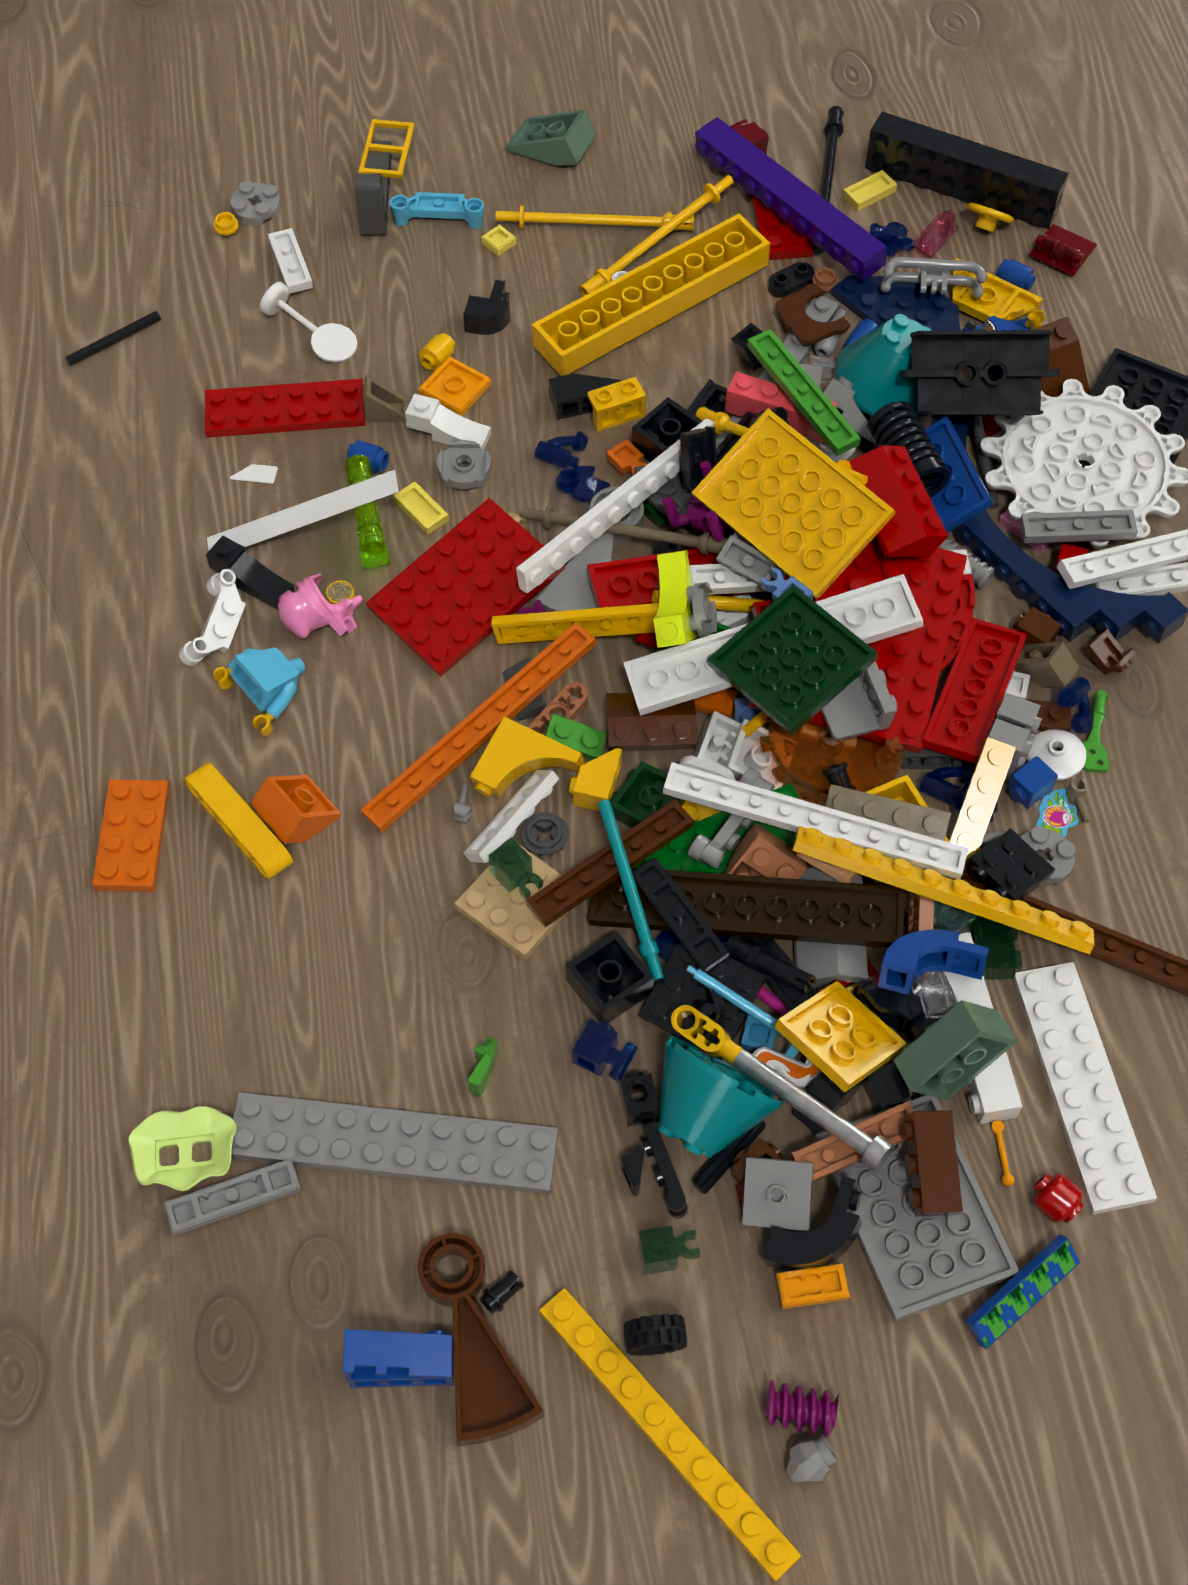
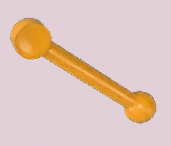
M996 1120L991 1125V1132L996 1134L1004 1174L1002 1176V1183L1005 1186H1011L1014 1184V1177L1009 1171L1002 1136L1004 1124Z

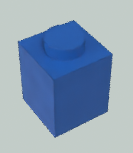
M1036 756L1012 774L1006 790L1010 793L1013 800L1029 809L1053 790L1058 774Z

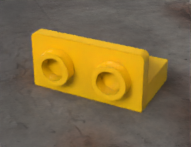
M636 377L588 392V399L593 407V426L597 432L645 417L646 394Z

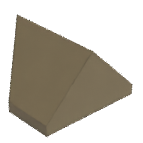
M366 375L364 377L363 400L367 423L405 422L408 399L371 376Z

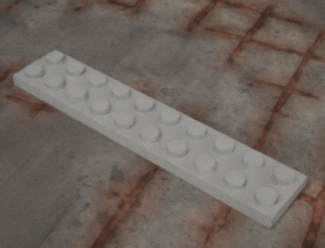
M239 1092L233 1118L237 1124V1131L233 1137L231 1158L277 1163L292 1158L295 1166L550 1194L558 1139V1128L242 1092Z

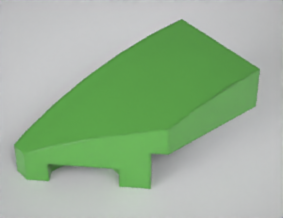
M490 1036L483 1046L478 1044L475 1047V1060L479 1061V1063L467 1080L469 1092L478 1097H481L491 1078L497 1057L498 1041Z

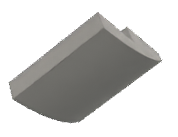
M736 531L733 536L730 535L716 558L718 562L761 585L762 577L769 581L773 579L771 573L773 568L779 569Z

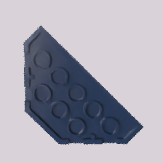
M849 275L833 286L831 290V295L862 320L869 318L878 326L893 319L897 314H903L934 331L960 330L959 306L952 303L945 295H941L938 290H936V294H930V286H927L926 293H920V283L894 282L891 284L890 291L885 293L881 290V282L885 276H870L863 281L856 275Z

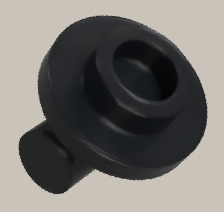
M713 989L707 990L706 1000L696 999L693 1003V1007L705 1016H710L713 1021H719L720 1014L725 1011L722 996L720 994L716 995Z

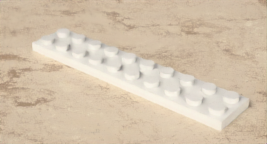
M904 574L816 602L866 644L923 627V618ZM747 624L624 662L640 716L733 687V685L709 666L707 659Z

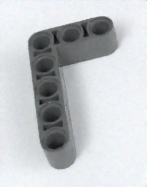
M372 141V144L391 145V141ZM369 151L365 168L391 170L392 153ZM355 174V195L361 235H387L390 177H382L381 174Z

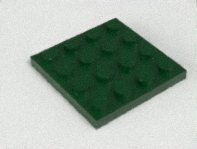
M792 585L707 660L710 667L792 736L878 659V652L796 586Z

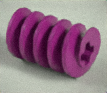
M770 1380L764 1415L768 1417L769 1426L773 1427L779 1417L782 1420L783 1429H788L792 1420H795L798 1432H801L805 1424L809 1423L811 1434L815 1435L821 1425L823 1426L825 1437H829L835 1427L839 1393L833 1402H831L829 1391H824L818 1400L815 1388H810L806 1397H803L801 1386L796 1385L792 1394H789L788 1384L782 1383L778 1392H776L774 1381Z

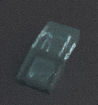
M934 900L933 928L936 930L959 933L977 919L975 914Z

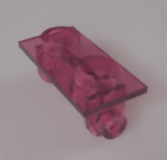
M946 210L941 213V216L938 214L911 245L932 258L958 230L959 227L954 225L955 213L952 210Z

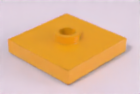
M449 356L419 387L418 394L438 399L441 405L463 417L492 385V379Z

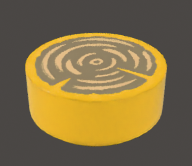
M335 581L326 589V597L329 604H338L343 598L353 599L355 597L353 586L347 581Z

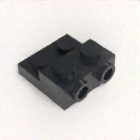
M1011 828L996 841L991 840L971 856L966 868L976 882L982 883L989 890L995 891L1000 896L1013 901H1022L1052 876L1055 871L1053 866Z

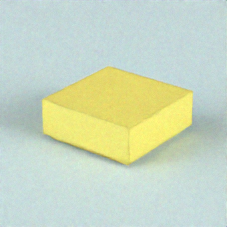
M500 224L481 237V243L497 256H500L517 244L516 237Z

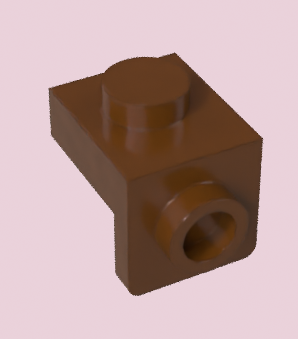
M1108 629L1101 631L1084 647V650L1104 675L1113 671H1117V673L1124 671L1132 664L1130 659L1137 653L1134 648L1124 651Z
M760 1139L749 1151L744 1148L733 1159L732 1177L740 1185L745 1182L746 1157L783 1160V1155L774 1145L770 1143L767 1145Z

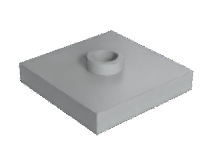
M746 1157L742 1225L768 1228L775 1226L782 1229L810 1231L814 1162Z

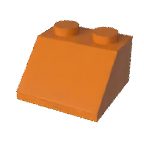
M307 774L267 777L250 803L258 812L259 817L271 827L276 837L284 842V844L306 842L342 815Z

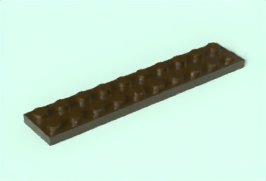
M632 868L631 871L634 872L638 868ZM666 870L715 935H739L740 937L884 948H889L896 940L903 937L905 890L895 886ZM620 877L591 896L589 925L636 929ZM636 885L649 930L671 931Z

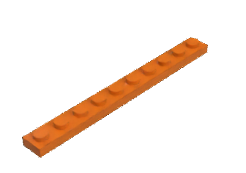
M575 622L361 808L362 815L383 833L494 735L504 716L513 719L597 645L596 639Z

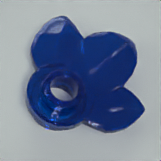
M890 222L886 227L877 223H872L870 226V234L887 246V256H895L900 250H913L917 245L915 240L907 237V228L899 222Z
M577 466L574 469H564L560 471L556 478V487L559 490L570 493L573 498L584 502H591L598 492L609 488L610 483L594 477V466Z

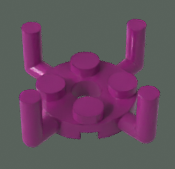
M703 461L699 465L705 478L712 470L709 461ZM693 495L690 498L691 503L687 513L681 515L678 514L672 497H666L662 500L672 527L691 524L695 530H697V527L702 529L703 533H712L713 539L716 542H721L724 539V530L730 526L721 520L715 511L708 509Z

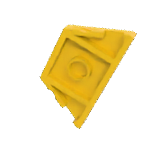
M953 271V275L970 276L977 279L976 275L972 272ZM986 272V282L981 284L983 288V296L981 298H975L973 290L969 287L952 285V303L958 305L960 311L983 322L990 316H996L1003 320H1014L1040 308L1043 298Z

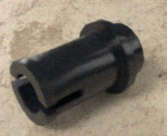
M509 1270L490 1290H483L484 1295L480 1298V1301L490 1313L501 1312L503 1305L522 1289L524 1284L522 1281L517 1282L520 1278L513 1271Z

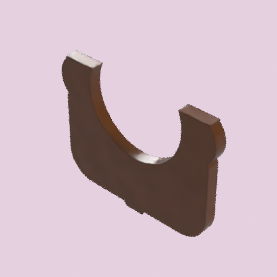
M809 284L803 290L783 297L776 302V313L783 320L784 326L794 334L800 343L805 345L815 344L835 334H843L850 328V324L844 316L833 322H819L806 314L805 307L807 303L816 297L823 296V291L818 284Z

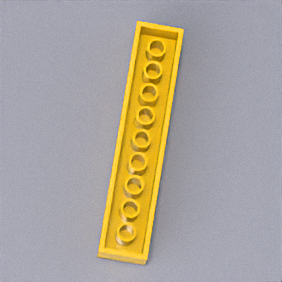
M738 213L532 324L533 346L560 376L568 375L768 266L770 242Z

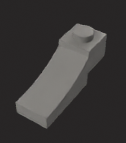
M842 376L838 380L833 377L824 394L830 401L838 403L837 407L843 410L841 415L855 432L874 443L867 431L868 420L853 397L856 393L852 389L854 384Z

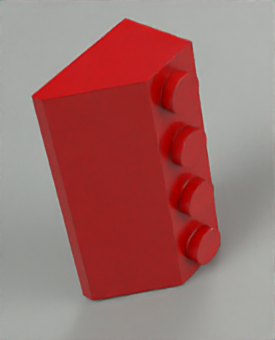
M882 445L850 460L851 470L868 477L865 487L893 508L896 513L876 535L885 557H930L946 540L948 534L905 446Z

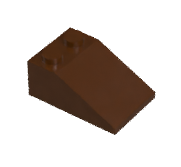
M1068 317L1033 329L1053 331V335H1050L1049 369H1061L1060 377H1042L1041 390L1044 394L1050 397H1058L1063 393V383L1068 379H1076L1082 383L1083 390L1089 395L1090 389L1079 339Z

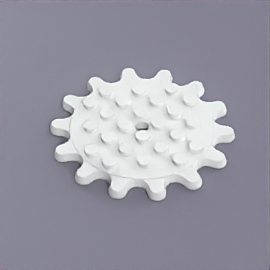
M1068 379L1063 383V393L1058 397L1047 396L1041 390V410H1043V414L994 416L996 424L1003 428L1006 433L1002 437H986L980 443L981 451L985 456L995 458L1001 463L1000 468L989 471L986 474L985 482L991 490H1008L1015 495V500L1008 507L1011 519L1020 521L1022 514L1133 510L1138 530L1135 540L1140 541L1150 533V526L1145 519L1146 515L1157 514L1164 518H1172L1179 512L1180 505L1168 495L1167 488L1186 486L1188 484V469L1174 465L1169 458L1170 455L1176 454L1184 448L1185 440L1180 435H1162L1155 430L1154 423L1161 416L1158 407L1146 405L1138 410L1127 408L1123 403L1124 391L1119 386H1108L1102 395L1090 396L1083 390L1081 382L1076 379ZM1086 460L1091 465L1082 468V464L1079 461ZM1109 540L1089 541L1090 545L1095 549H1101L1109 542Z

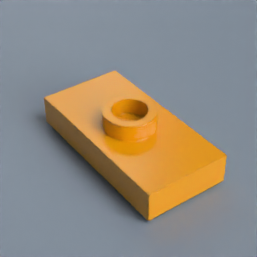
M843 1263L776 1274L782 1310L849 1300L850 1295Z

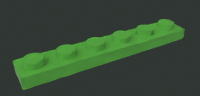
M771 329L748 339L747 347L836 456L860 445L861 438Z

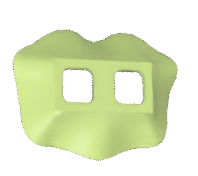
M197 1106L182 1112L163 1110L153 1113L133 1129L128 1139L134 1174L138 1182L142 1185L157 1183L179 1191H186L205 1178L225 1175L231 1164L233 1137L237 1131V1124L230 1116L208 1106ZM210 1142L212 1147L211 1159L209 1161L194 1162L193 1146L197 1143ZM171 1146L179 1147V1162L176 1165L161 1166V1149Z

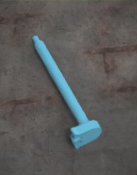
M688 966L686 971L694 975L693 978L709 989H713L724 999L784 1037L774 1028L778 1021L777 1019L698 968L696 970L692 966ZM789 1042L784 1055L794 1059L799 1050Z

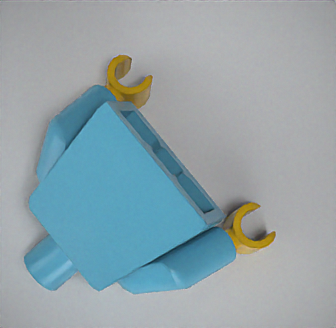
M248 648L241 654L235 655L234 659L228 663L229 667L227 669L224 667L216 668L213 676L218 682L219 687L223 690L230 688L234 680L261 712L267 711L265 715H257L254 718L253 726L255 729H258L261 724L266 723L261 730L262 736H268L273 730L271 723L273 718L277 719L295 696L299 676L305 672V665L299 657L288 660L277 648L264 650Z

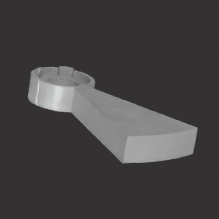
M619 486L605 488L598 492L592 498L589 510ZM643 502L627 514L628 518L618 523L643 527ZM604 532L598 539H595L571 559L565 566V569L555 577L535 602L541 600L542 607L547 612L597 608L586 572L587 565L612 561L614 543L628 542L635 537Z

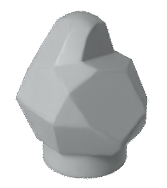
M824 1436L817 1440L813 1438L802 1440L790 1448L786 1473L789 1479L797 1484L806 1481H823L831 1470V1465L838 1462V1458Z

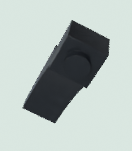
M223 535L206 553L209 568L218 573L223 569H230L236 576L235 584L238 589L279 610L280 595L288 590L291 592L295 591L292 583L261 564L246 551L244 546Z

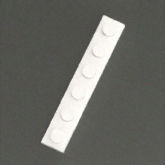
M1188 529L1062 559L1056 567L1069 589L1185 561L1188 560Z

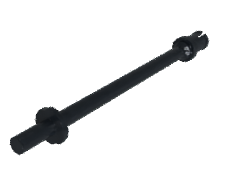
M833 106L829 109L828 122L825 124L824 129L825 134L828 136L821 197L829 203L838 137L844 132V125L842 123L844 110H841L842 108L839 106ZM814 246V252L816 254H822L824 252V250L821 247L819 248L817 246Z

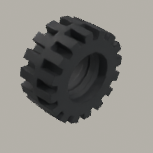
M654 1314L648 1317L634 1318L623 1324L627 1354L637 1356L660 1355L687 1347L686 1327L682 1315Z

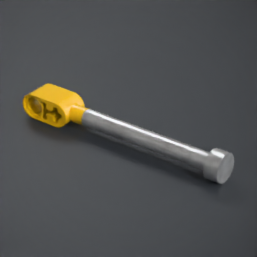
M682 1005L674 1010L671 1016L672 1026L687 1040L713 1057L724 1058L863 1155L861 1163L872 1171L877 1172L885 1163L893 1150L894 1144L881 1135H878L875 1139L867 1135L733 1042L730 1035L720 1025L694 1007ZM688 1015H694V1026L687 1030L683 1029V1019ZM704 1030L712 1036L718 1037L719 1043L716 1045L702 1035Z

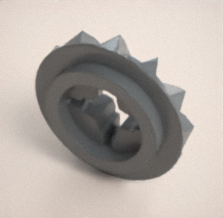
M536 813L530 816L521 828L522 843L529 852L532 851L539 857L548 854L553 856L555 852L563 851L564 845L568 841L569 831L567 824L561 817L553 813ZM541 831L542 833H546L548 831H551V840H548L547 838L539 840V832Z

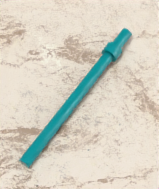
M610 800L598 802V807L641 943L638 946L641 957L646 959L649 972L653 975L654 981L663 979L664 975L657 956L660 951L656 940L653 941Z

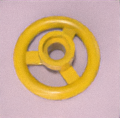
M971 202L966 205L967 210L979 214L975 224L978 228L994 232L998 221L1007 224L1014 222L1012 216Z

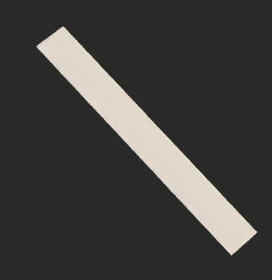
M395 470L386 472L207 537L208 551L222 535L247 547L397 493L399 488Z

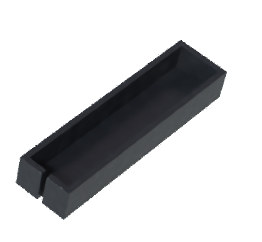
M883 111L870 131L865 168L876 172L883 170L890 177L968 203H976L1003 212L1015 219L1045 229L1050 228L1059 211L1069 174L1068 172Z

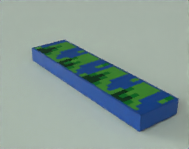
M1061 1234L1057 1236L966 1320L979 1346L987 1350L1080 1263L1067 1237Z

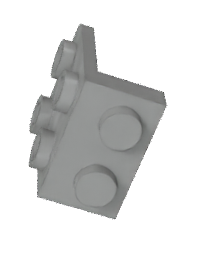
M876 661L821 709L834 740L840 741L890 728L894 715L897 712V702L895 697L889 694L886 687V676L883 670H879Z

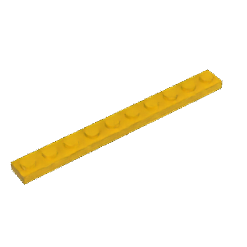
M799 826L795 835L793 851L1089 955L1095 945L1093 928H1090L1081 921L1064 919L1055 912L1049 910L1042 911L1030 907L1021 900L1013 901L1004 898L995 891L982 890L971 886L964 880H953L944 877L935 870H924L911 865V863L904 859H893L882 855L875 849H864L853 845L844 838L836 839L824 835L815 828Z
M565 1288L562 1289L539 1310V1314L772 1581L776 1583L802 1555Z

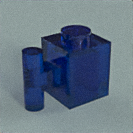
M589 1020L572 1050V1063L600 1077L607 1064H610L614 1067L609 1076L616 1081H620L638 1047L627 1042L622 1052L617 1050L618 1033L615 1032V1029L605 1022L600 1021L597 1023Z

